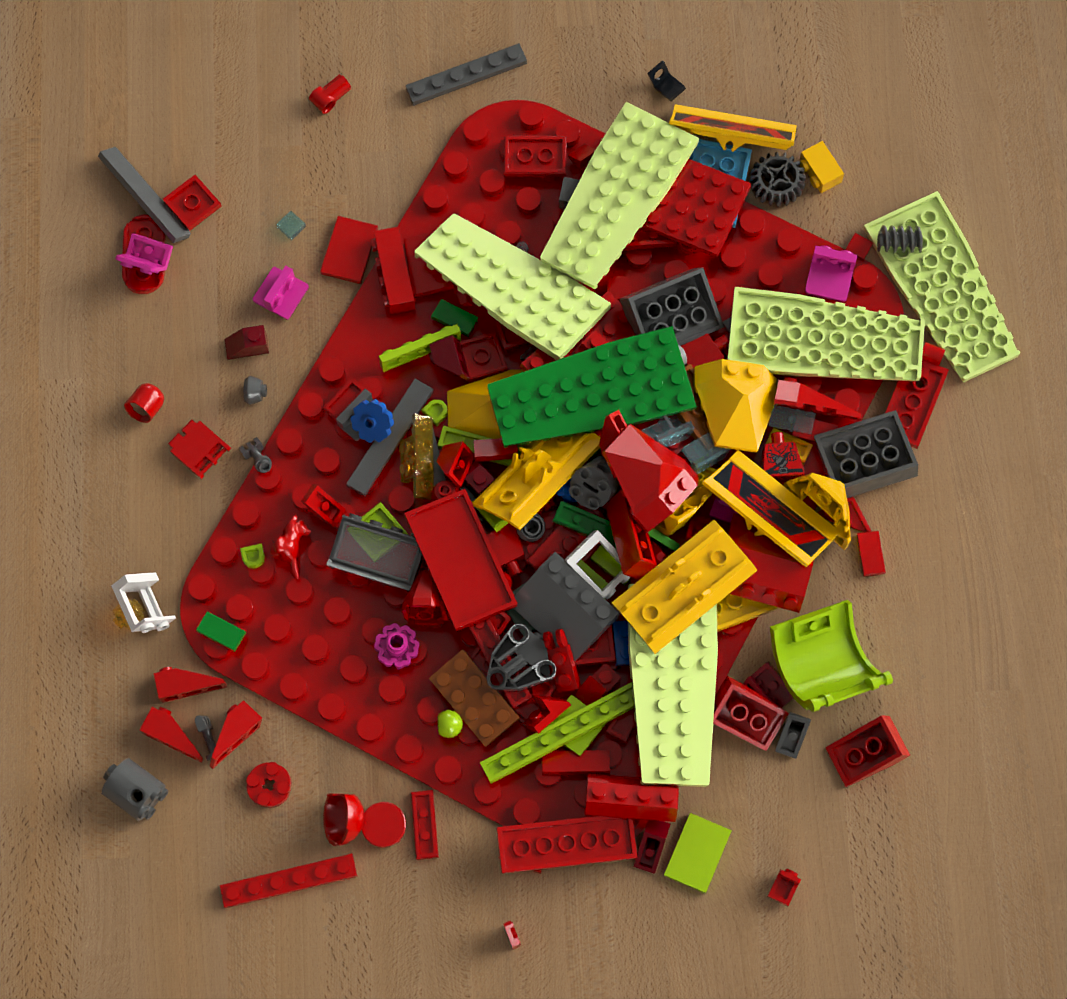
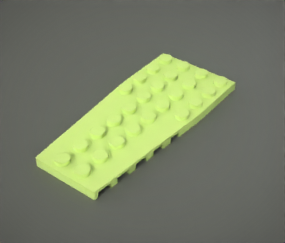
M626 102L589 161L540 256L541 262L596 289L603 276H606L610 271L609 268L614 261L619 259L626 245L630 244L638 229L642 228L645 224L646 218L651 212H654L668 193L699 143V138L674 125H669L668 122Z
M938 191L864 225L865 233L869 240L873 242V247L892 280L918 318L925 320V328L938 347L945 349L944 356L962 382L977 377L1019 356L1020 351L1017 350L1013 342L1011 332L1007 330L1002 313H999L996 307V300L987 288V281L984 275L982 276L978 269L979 265ZM885 225L887 231L891 225L896 230L898 226H903L904 231L907 226H911L912 230L919 226L923 236L922 252L919 253L918 247H915L914 252L911 253L910 248L907 247L905 253H902L901 247H898L897 252L894 253L892 246H890L888 252H885L884 246L878 252L877 237L881 226Z
M452 214L415 250V258L420 257L427 263L428 268L431 270L436 269L442 274V278L445 281H451L457 286L458 291L471 296L475 304L479 307L482 305L488 309V314L506 328L555 360L562 359L611 308L610 302L568 275L552 268L550 265L541 262L538 258L456 214Z
M735 287L727 360L764 365L772 374L787 376L919 381L922 370L925 320L922 318L920 320L907 318V315L902 314L899 316L886 314V311L881 310L878 312L865 310L866 307L857 306V308L849 307L841 302H836L835 304L825 302V299L800 294Z
M717 604L656 654L651 651L645 641L628 622V654L630 676L633 683L632 698L635 705L634 719L637 727L636 741L639 748L640 783L642 785L706 787L710 782L718 656Z

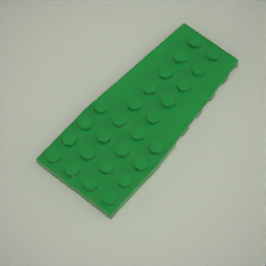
M673 326L612 341L487 385L500 436L505 448L509 445L521 443L523 445L529 444L532 441H546L555 437L573 436V434L584 432L586 434L595 432V430L603 429L605 417L617 410L620 411L628 426L629 424L636 425L697 408Z

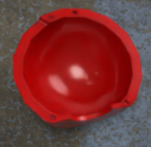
M329 793L327 794L323 813L326 838L333 846L345 845L355 839L362 830L365 820L364 808L355 794Z

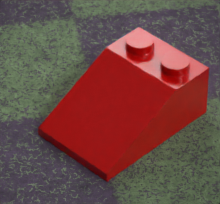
M727 676L715 695L713 724L767 751L789 713L748 686Z
M885 715L877 717L825 747L845 787H849L911 756L890 716Z

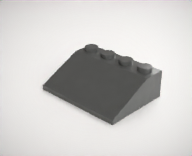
M703 267L692 268L620 298L625 316L635 335L673 326L677 343L681 346L705 334H710L724 328Z
M896 410L814 435L826 477L841 481L845 485L847 498L918 476V462Z
M556 552L538 568L514 596L518 603V606L514 607V609L542 636L544 632L550 631L556 647L559 646L555 635L556 630L562 629L565 632L574 662L619 618V612Z

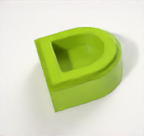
M432 400L421 409L422 413L436 426L448 414L447 406L441 400Z
M262 543L240 548L242 560L247 567L255 569L264 563L265 555Z

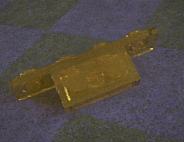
M414 413L412 414L413 435L400 441L401 482L410 483L413 481L414 497L432 500L431 491L434 486L433 419L430 416Z

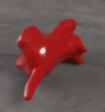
M294 514L284 528L283 535L279 536L270 548V553L273 558H279L283 562L290 563L292 575L295 579H299L296 559L299 539L303 536H308L311 530L307 528L302 520L297 521L298 516Z

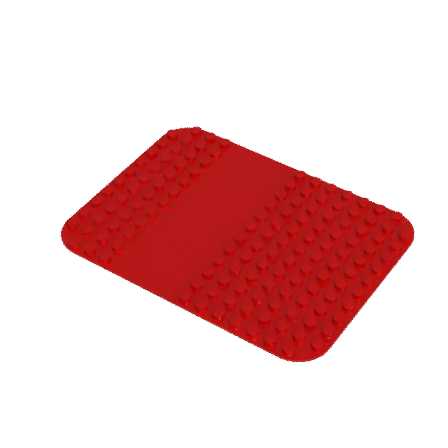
M528 100L497 102L471 114L451 136L398 224L407 268L408 262L404 239L434 232L452 214L464 218L541 260L540 256L548 243V233H553L564 212L563 209L559 208V197L564 177H504V136H567L566 177L580 180L582 174L569 159L568 155L583 144L597 149L606 133L550 106ZM744 201L738 213L736 227L731 228L717 258L698 250L685 255L677 249L678 242H676L675 247L623 250L619 259H616L609 268L610 271L607 275L603 276L597 284L596 289L581 282L579 283L599 296L609 291L620 301V298L682 272L692 268L703 267L723 322L732 315L735 287L800 294L825 299L805 293L815 246H829L837 251L845 249ZM857 258L847 300L841 303L857 308V306L866 307L865 310L874 312L879 310L886 311V314L894 316L904 315L901 299L888 277L871 262ZM375 263L262 450L261 455L268 456L272 462L271 469L266 473L258 472L253 465L191 568L183 586L180 602V616L185 636L196 655L214 671L501 826L594 817L592 815H585L588 774L542 775V757L492 784L490 783L480 762L535 734V732L527 729L523 723L525 719L519 716V720L487 747L483 745L463 719L461 732L457 736L446 738L439 735L438 714L445 710H455L429 678L462 649L469 656L478 646L469 627L455 631L450 617L445 622L442 619L441 624L438 626H419L414 624L415 619L410 618V621H407L402 613V604L408 591L391 587L375 580L372 581L356 574H350L340 569L328 567L326 563L329 560L342 516L335 527H331L307 512L308 507L301 502L312 484L318 485L345 508L344 516L349 517V513L362 517L381 502L408 535L411 536L412 531L404 513L433 502L431 490L426 491L411 429L432 424L438 445L443 426L448 427V414L436 426L421 410L367 495L363 496L349 488L346 483L373 442L369 443L361 438L355 441L337 425V421L327 414L323 407L353 378L372 394L373 400L377 399L379 402H383L386 405V409L393 413L414 379H417L433 388V393L424 407L432 400H441L446 404L448 410L447 391L473 382L468 383L466 380L433 364L429 354L385 372L382 371L379 362V355H382L386 350H394L406 342H414L426 334L436 333L446 327L431 319V315L441 299L478 317V322L469 337L461 334V341L496 331L508 370H520V364L538 349L534 345L528 344L506 352L495 319L488 314V309L482 305L479 307L475 303L470 308L461 306L459 298H457L453 289L414 298L415 310L390 315L389 307L385 308L383 295H386L385 288L381 289L379 276H382V272L377 270ZM825 299V302L835 304L836 302H839L830 299ZM725 328L709 334L713 341L723 334L728 340L730 336ZM728 347L721 351L726 360L728 356ZM773 374L777 378V382L779 380L784 381V377L795 378L797 383H801L861 413L862 417L861 420L776 408L774 406L761 443L763 445L766 444L773 428L791 435L797 414L839 425L838 428L862 421L883 380ZM799 438L813 444L803 465L805 475L815 473L826 477L816 443ZM695 440L692 442L697 450L700 446ZM601 451L594 457L602 455ZM591 456V457L587 460V462H589V461H590L591 459H593L594 457ZM701 456V464L717 470L720 468ZM685 459L689 465L696 463L693 460ZM489 461L478 462L495 479L508 467ZM712 493L694 514L711 518L709 513L716 495ZM556 495V506L551 511H557L560 502L563 501L562 496ZM809 496L802 500L813 510L817 507V504ZM578 502L568 503V504H571V505H573V506H576V505L578 504ZM599 507L598 510L609 520L608 513ZM294 514L298 516L297 521L302 520L307 528L311 530V533L308 536L301 537L298 543L296 559L299 579H295L292 575L290 563L283 562L279 558H273L270 553V548L277 538L283 535L284 528ZM691 518L682 528L678 529L674 534L667 536L679 543L680 547L685 544ZM714 519L728 534L731 524ZM487 521L482 523L486 535L495 531ZM346 529L337 558L408 580L418 547L400 542L374 563ZM262 543L265 555L264 563L255 569L247 567L242 560L240 548ZM659 545L668 556L674 552ZM596 549L584 563L609 584L614 578L590 560L597 551ZM424 559L419 573L428 569ZM525 560L518 563L523 573L512 579V592L525 584L536 572L529 564L525 563ZM631 581L625 586L619 583L615 587L616 592L609 599L605 600L613 606L612 602L628 590V585L632 584ZM207 611L246 632L235 652L196 631ZM619 612V618L616 621H627ZM758 617L717 632L718 656L715 695L732 668ZM512 620L509 621L500 634L501 640L509 629L515 625ZM393 623L398 624L400 628L404 625L409 626L411 630L415 631V640L419 642L418 656L411 658V664L401 669H397L394 664L391 667H386L378 660L379 652L374 649L376 636L383 634V628ZM518 629L513 632L515 640L520 641L523 638ZM399 644L393 645L394 648L401 647ZM615 662L606 663L621 677V680L608 694L632 682L630 666L616 667ZM603 664L577 666L576 669L581 686L589 675L593 676ZM549 665L550 675H551V674H552V669H551V666ZM554 678L549 680V682L556 686ZM579 689L560 693L556 690L551 697H558L567 701L571 695L575 697ZM611 721L607 722L586 750H609L610 774L605 775L641 777L638 763L639 748L636 741V725L626 743L606 733ZM562 746V747H560V748H558V749H556V750H554V751H571V750H569V749L566 748L565 746ZM633 819L635 838L645 829L648 820Z

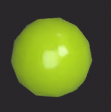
M445 710L438 714L439 735L452 738L461 732L463 721L458 713L452 710Z

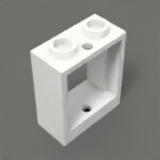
M595 530L564 560L603 598L609 599L616 592L615 587L620 582L624 584L630 577L624 575L621 571L601 590L576 564L598 542L620 564L616 549L598 530Z

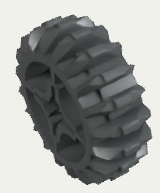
M775 152L773 157L768 153L766 159L761 156L759 162L754 163V169L750 172L749 182L752 184L751 190L756 191V198L762 196V203L768 200L769 206L773 202L778 207L781 205V202L787 206L789 200L792 202L796 201V196L800 197L802 194L801 190L805 188L806 176L803 175L804 168L800 167V161L793 162V156L786 158V152L782 156ZM787 171L792 175L794 183L786 176ZM761 175L765 177V180L769 183L768 187H766L762 182Z

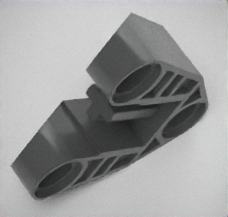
M513 625L492 652L487 673V683L494 690L521 691L552 680L556 675L555 664L550 660H542L512 680L510 677L528 664L520 653L501 666L500 663L517 652V649L528 641L529 630L525 625ZM516 629H523L526 637L522 641H517L513 637V632ZM544 664L550 665L553 669L552 674L548 677H544L540 673V667ZM495 673L503 676V683L499 686L493 685L490 681L491 676Z

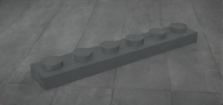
M520 43L407 84L406 90L413 106L526 65L527 59Z

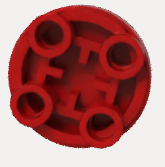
M378 802L371 805L364 812L365 820L362 833L370 844L380 848H387L401 841L406 831V819L398 806L390 802Z

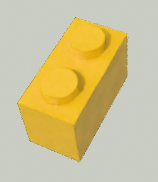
M823 141L801 152L800 167L804 168V172L808 173L812 186L815 189L817 188L820 193L842 183L844 172Z

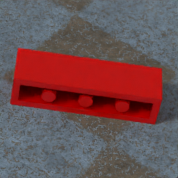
M399 226L374 231L375 239H371L373 252L377 251L378 253L375 263L377 270L382 272V276H379L381 289L385 288L386 295H383L385 308L389 307L390 315L415 310V301Z
M619 491L605 504L622 573L640 580L657 564L649 533H646L632 517L629 511L631 507L626 497H623Z

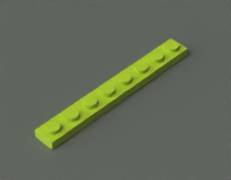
M631 682L544 728L539 734L535 733L480 762L490 783L492 784L634 709L635 705L632 698L633 683Z

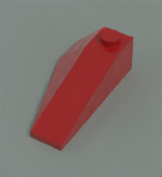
M784 377V381L779 380L774 400L776 408L861 420V413L801 383H797L795 378Z

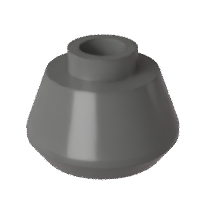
M248 376L244 381V401L249 405L262 401L263 397L267 396V385L263 384V381L258 378Z
M536 513L521 530L517 528L516 530L521 539L534 542L543 536L545 522Z

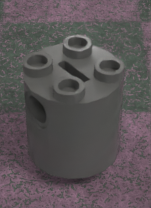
M599 455L591 459L572 475L569 493L580 505L596 510L609 502L622 488L617 477H613L606 459L603 455Z
M130 758L125 759L118 766L115 764L111 765L103 776L106 782L101 794L137 821L143 818L149 820L156 811L155 805L168 794L164 783Z

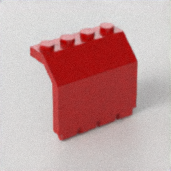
M734 513L728 535L753 563L757 572L730 594L800 613L814 560L807 567L803 566L766 535L755 536L754 533L758 529L752 525V529L748 530L745 518L739 513Z

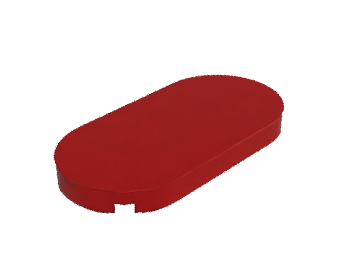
M148 214L132 218V221L124 227L122 254L127 253L133 233L166 244V234ZM122 266L123 281L127 288L134 293H152L164 281L165 271L146 274L140 272L139 267L133 266L128 268Z

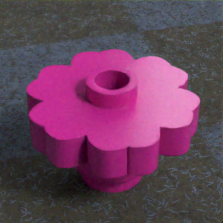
M396 623L385 626L383 634H378L375 639L374 649L379 652L378 660L386 667H391L393 664L397 669L409 666L411 658L418 656L419 642L415 640V631L411 630L407 625L400 628ZM399 644L401 647L394 648L393 645Z

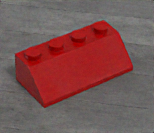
M588 773L585 815L676 822L679 787L642 785L640 783L641 777Z

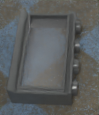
M349 513V517L342 515V520L326 565L333 569H340L347 573L356 574L366 579L385 583L388 586L401 588L409 592L417 574H419L423 561V556L413 534L411 533V536L403 534V529L391 526L390 529L383 528V523L370 520L369 523L361 521L362 517Z

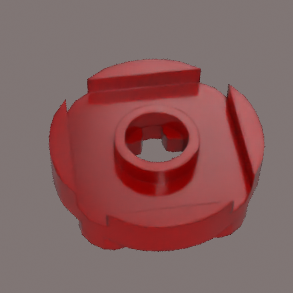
M266 762L256 766L246 779L249 797L254 803L263 807L274 808L283 804L291 791L292 781L289 773L284 767L275 762ZM266 780L275 781L272 785L273 790L263 789Z

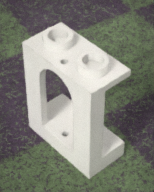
M156 572L124 575L111 585L131 632L141 631L146 633L156 629L157 631H163L170 626L169 623L176 619L175 615L163 616L151 590V586L159 581ZM138 591L149 618H144L140 622L137 620L125 592Z

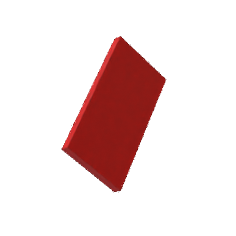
M466 489L404 513L455 631L518 606Z

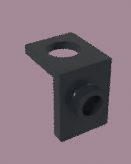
M663 60L647 73L653 87L670 102L686 89L681 82L669 73ZM662 69L663 72L661 76L655 78L656 72Z

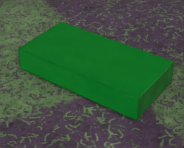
M443 299L440 300L431 315V319L445 326L457 324L461 334L469 337L478 322L477 316Z
M208 611L196 629L198 633L234 652L246 634L244 630Z

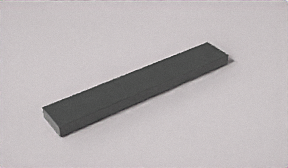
M116 147L100 151L98 155L100 160L173 243L189 238L190 231Z
M414 379L392 413L394 425L390 428L391 434L381 442L374 440L346 483L349 488L363 496L367 495L421 409L430 398L433 388Z

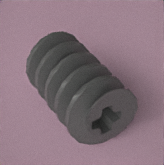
M882 225L877 237V251L880 252L881 247L884 246L885 252H888L890 246H892L894 253L897 252L898 247H901L902 253H905L907 247L913 253L915 247H918L919 253H921L923 236L920 227L916 226L912 230L911 226H907L904 231L903 226H898L896 230L891 225L887 231L886 226Z

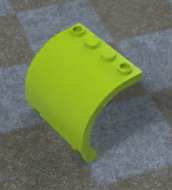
M849 600L770 626L772 650L781 678L792 697L805 710L815 712L820 710L822 706L829 707L836 702L858 694L876 690L880 685L887 686L893 683L891 673L889 671L881 673L870 663L864 654L856 635L852 603Z

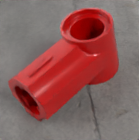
M339 74L324 87L320 86L314 89L309 96V100L323 114H326L333 109L338 99L351 90V85L343 75Z

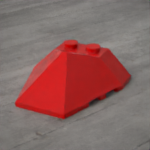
M631 424L602 452L613 477H617L622 488L620 492L623 497H626L631 507L629 511L632 517L646 533L673 514L698 486L699 476L685 459Z

